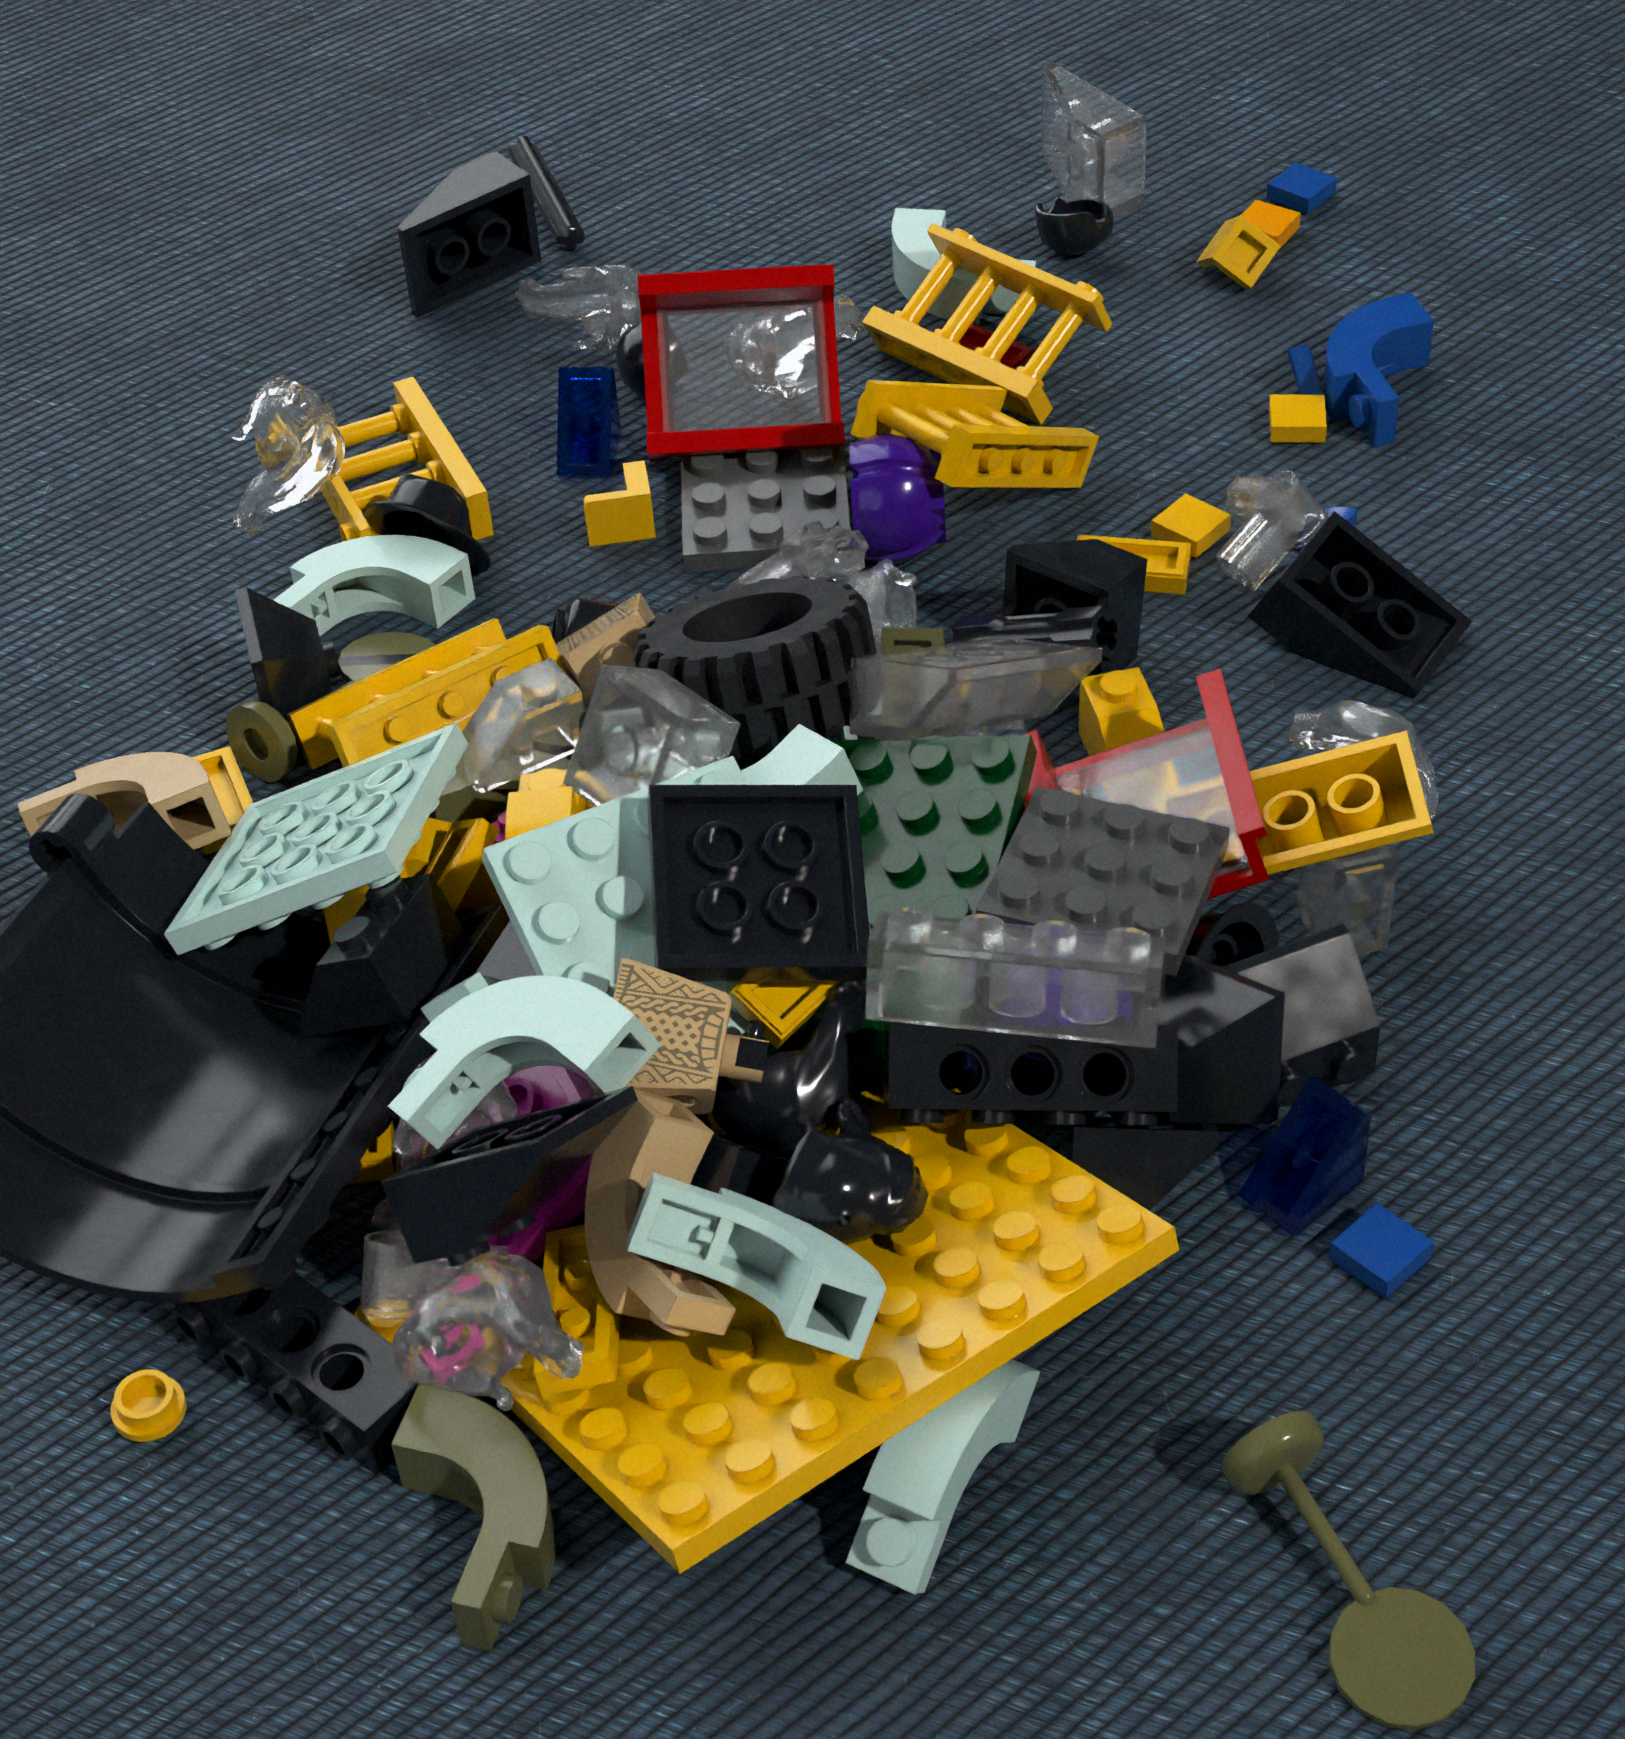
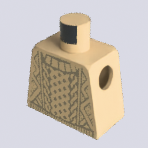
M641 593L636 594L556 644L570 680L565 686L576 703L589 706L601 705L640 681L633 656L634 647L642 629L647 628L649 622L655 618Z
M621 958L613 998L631 1011L661 1044L626 1085L627 1087L633 1086L634 1089L679 1100L693 1114H706L713 1110L719 1076L762 1083L769 1041L727 1034L732 997L729 994L638 961ZM595 1088V1095L603 1094Z

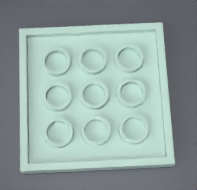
M457 723L250 804L232 830V835L228 836L164 933L177 955L204 946L206 950L217 949L232 940L238 932L254 926H258L260 930L270 929L283 922L294 911L310 905L316 910L323 909L337 902L347 891L366 884L371 889L379 888L398 877L404 869L403 862L409 851L421 838V830L430 813L438 807L440 803L439 797L447 782L457 773L456 766L469 744Z
M732 755L655 785L748 784ZM649 787L483 848L482 862L537 976H558L581 981L602 990L613 998L621 958L635 960L655 967L647 807ZM741 981L698 983L729 994ZM826 1003L819 1010L824 1009ZM731 1005L727 1034L747 1037L749 1022ZM588 1082L592 1092L595 1095V1087Z

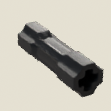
M1103 606L1066 608L1058 613L1006 617L998 614L962 616L952 627L953 640L950 650L957 665H967L970 669L1003 668L1014 663L1062 660L1074 663L1112 661L1122 649L1121 634L1124 627L1117 611H1108Z

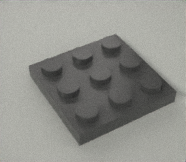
M843 446L680 456L682 546L685 573L853 561Z
M1037 786L976 908L975 931L1037 945L1048 944L1059 947L1063 951L1176 976L1227 853L1230 827L1203 822L1196 818H1184L1146 810L1131 804H1118L1076 795L1065 790H1052Z

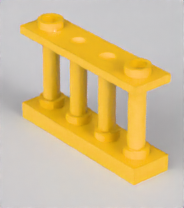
M932 223L927 233L941 257L902 311L896 310L891 314L873 305L862 321L864 327L880 351L951 384L1000 386L1008 390L1002 407L1042 425L1053 410L1043 390L1044 382L1042 378L1082 322L1105 332L1113 324L1102 303L1104 301L1103 296L1093 286L1085 282L1079 281L1075 285L982 245L962 229L954 228L953 231H950ZM958 267L979 276L942 329H935L934 332L920 327L918 323ZM999 285L1020 294L983 348L977 347L973 351L960 345V339ZM1040 303L1062 312L1024 367L1018 366L1014 370L1000 362Z
M414 377L393 382L397 404L390 406V412L318 434L314 432L302 410L292 413L296 435L289 436L288 439L293 458L299 468L307 466L340 524L339 531L342 542L381 535L368 524L362 511H365L367 505L371 503L386 501L400 477L349 492L344 482L414 460L417 465L425 463L426 468L409 474L442 482L454 488L464 498L469 510L467 532L477 541L494 535L487 490ZM396 432L400 437L404 435L408 437V440L336 462H332L327 454Z
M881 380L867 381L864 393L858 400L857 414L850 434L858 438H868L877 434H896L909 437L941 454V461L935 479L950 487L1081 488L1100 437L1084 428L1028 426L1000 412L1008 391L1000 386Z
M493 618L286 715L309 769L314 770L337 758H340L344 768L457 723L461 732L464 733L567 684L570 680L549 626L538 625L506 640L499 620Z

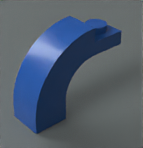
M1411 292L1380 299L1356 309L1334 328L1327 344L1323 390L1326 412L1331 421L1350 417L1353 425L1356 428H1361L1374 447L1395 442L1399 397L1384 377L1396 372L1429 365L1434 320Z

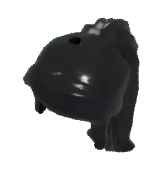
M864 980L841 981L831 991L816 1028L810 1034L802 1049L779 1052L766 1057L761 1084L719 1076L713 1110L711 1112L715 1121L727 1133L740 1139L763 1141L773 1153L788 1158L791 1157L797 1143L803 1137L802 1128L796 1126L795 1123L799 1114H809L813 1117L817 1124V1130L822 1135H835L839 1129L836 1120L838 1104L843 1099L854 1100L861 1067L862 1018L875 992V987L865 983ZM754 1019L749 1023L747 1037L767 1040L763 1036L765 1029L760 1021ZM770 1042L768 1044L767 1053L773 1047V1045Z
M851 1099L840 1101L836 1110V1120L840 1131L839 1134L822 1135L817 1130V1124L813 1117L809 1114H799L795 1123L796 1126L802 1128L803 1137L797 1143L785 1167L782 1182L773 1195L769 1206L820 1229L845 1245L867 1240L876 1233L885 1236L900 1233L923 1214L929 1194L921 1177L920 1170L914 1164L913 1157L887 1144L884 1140L871 1135L867 1111Z

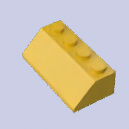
M1407 730L1250 771L1267 836L1258 838L1268 875L1434 833ZM1223 778L1152 796L1156 812L1184 818H1196L1203 822L1230 827L1229 847L1222 865L1245 858Z

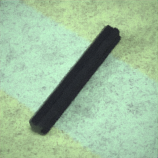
M518 136L517 142L509 145V155L514 164L530 174L533 199L556 242L562 244L565 251H574L576 244L584 242L585 233L536 144L531 143L528 136Z

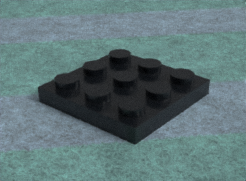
M649 785L647 807L655 968L695 982L848 981L870 979L873 965L856 785Z

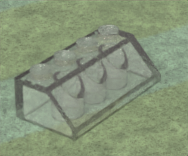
M998 637L851 658L853 706H850V734L874 737L875 739L904 741L912 738L952 737V734L960 736L988 735L989 728L1002 730L1023 729L1025 719L1051 714L1102 661V648Z
M900 907L890 912L879 911L868 939L865 1019L1156 1048L1166 984L1167 938L1150 937L1147 932L1130 927L1115 928L1107 933L1077 930L1070 923L1055 920L1042 921L1034 926L1004 923L1001 918L990 914H971L962 919L937 917L917 907Z

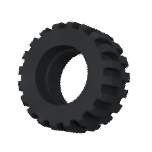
M791 576L789 579L777 580V578L761 579L757 583L747 585L740 583L728 586L726 590L715 593L710 591L696 596L695 600L688 603H679L669 608L666 615H658L652 619L648 627L643 628L640 632L633 652L653 736L674 754L682 757L690 754L695 760L724 759L732 755L735 760L756 755L757 758L765 757L798 724L827 739L838 734L843 726H852L860 721L864 712H870L883 686L870 615L864 597L844 581L836 583L832 578L821 576L816 579H809L807 576Z

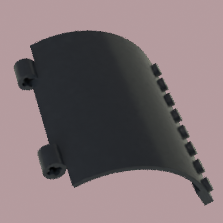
M71 794L66 797L29 840L30 854L35 863L47 873L46 877L0 928V1256L37 1274L64 1284L102 1295L135 1301L159 1303L201 1302L228 1297L261 1288L263 1291L271 1290L286 1281L297 1267V1260L295 1258L309 1237L316 1233L329 1219L330 1211L328 1208L342 1187L352 1181L362 1168L360 1160L373 1140L384 1133L392 1123L393 1118L390 1114L393 1110L388 1105L402 1091L409 1076L423 1066L434 1050L419 1035L430 1024L421 1008L436 996L476 973L509 923L510 918L502 901L457 916L469 937L408 1021L305 1036L299 1024L315 967L331 946L327 925L292 912L287 919L270 929L260 930L258 926H254L238 932L232 940L217 949L206 950L204 946L177 955L164 933L210 863L193 850L166 823L149 802L140 805L114 836L115 822L112 814L103 803L86 794Z

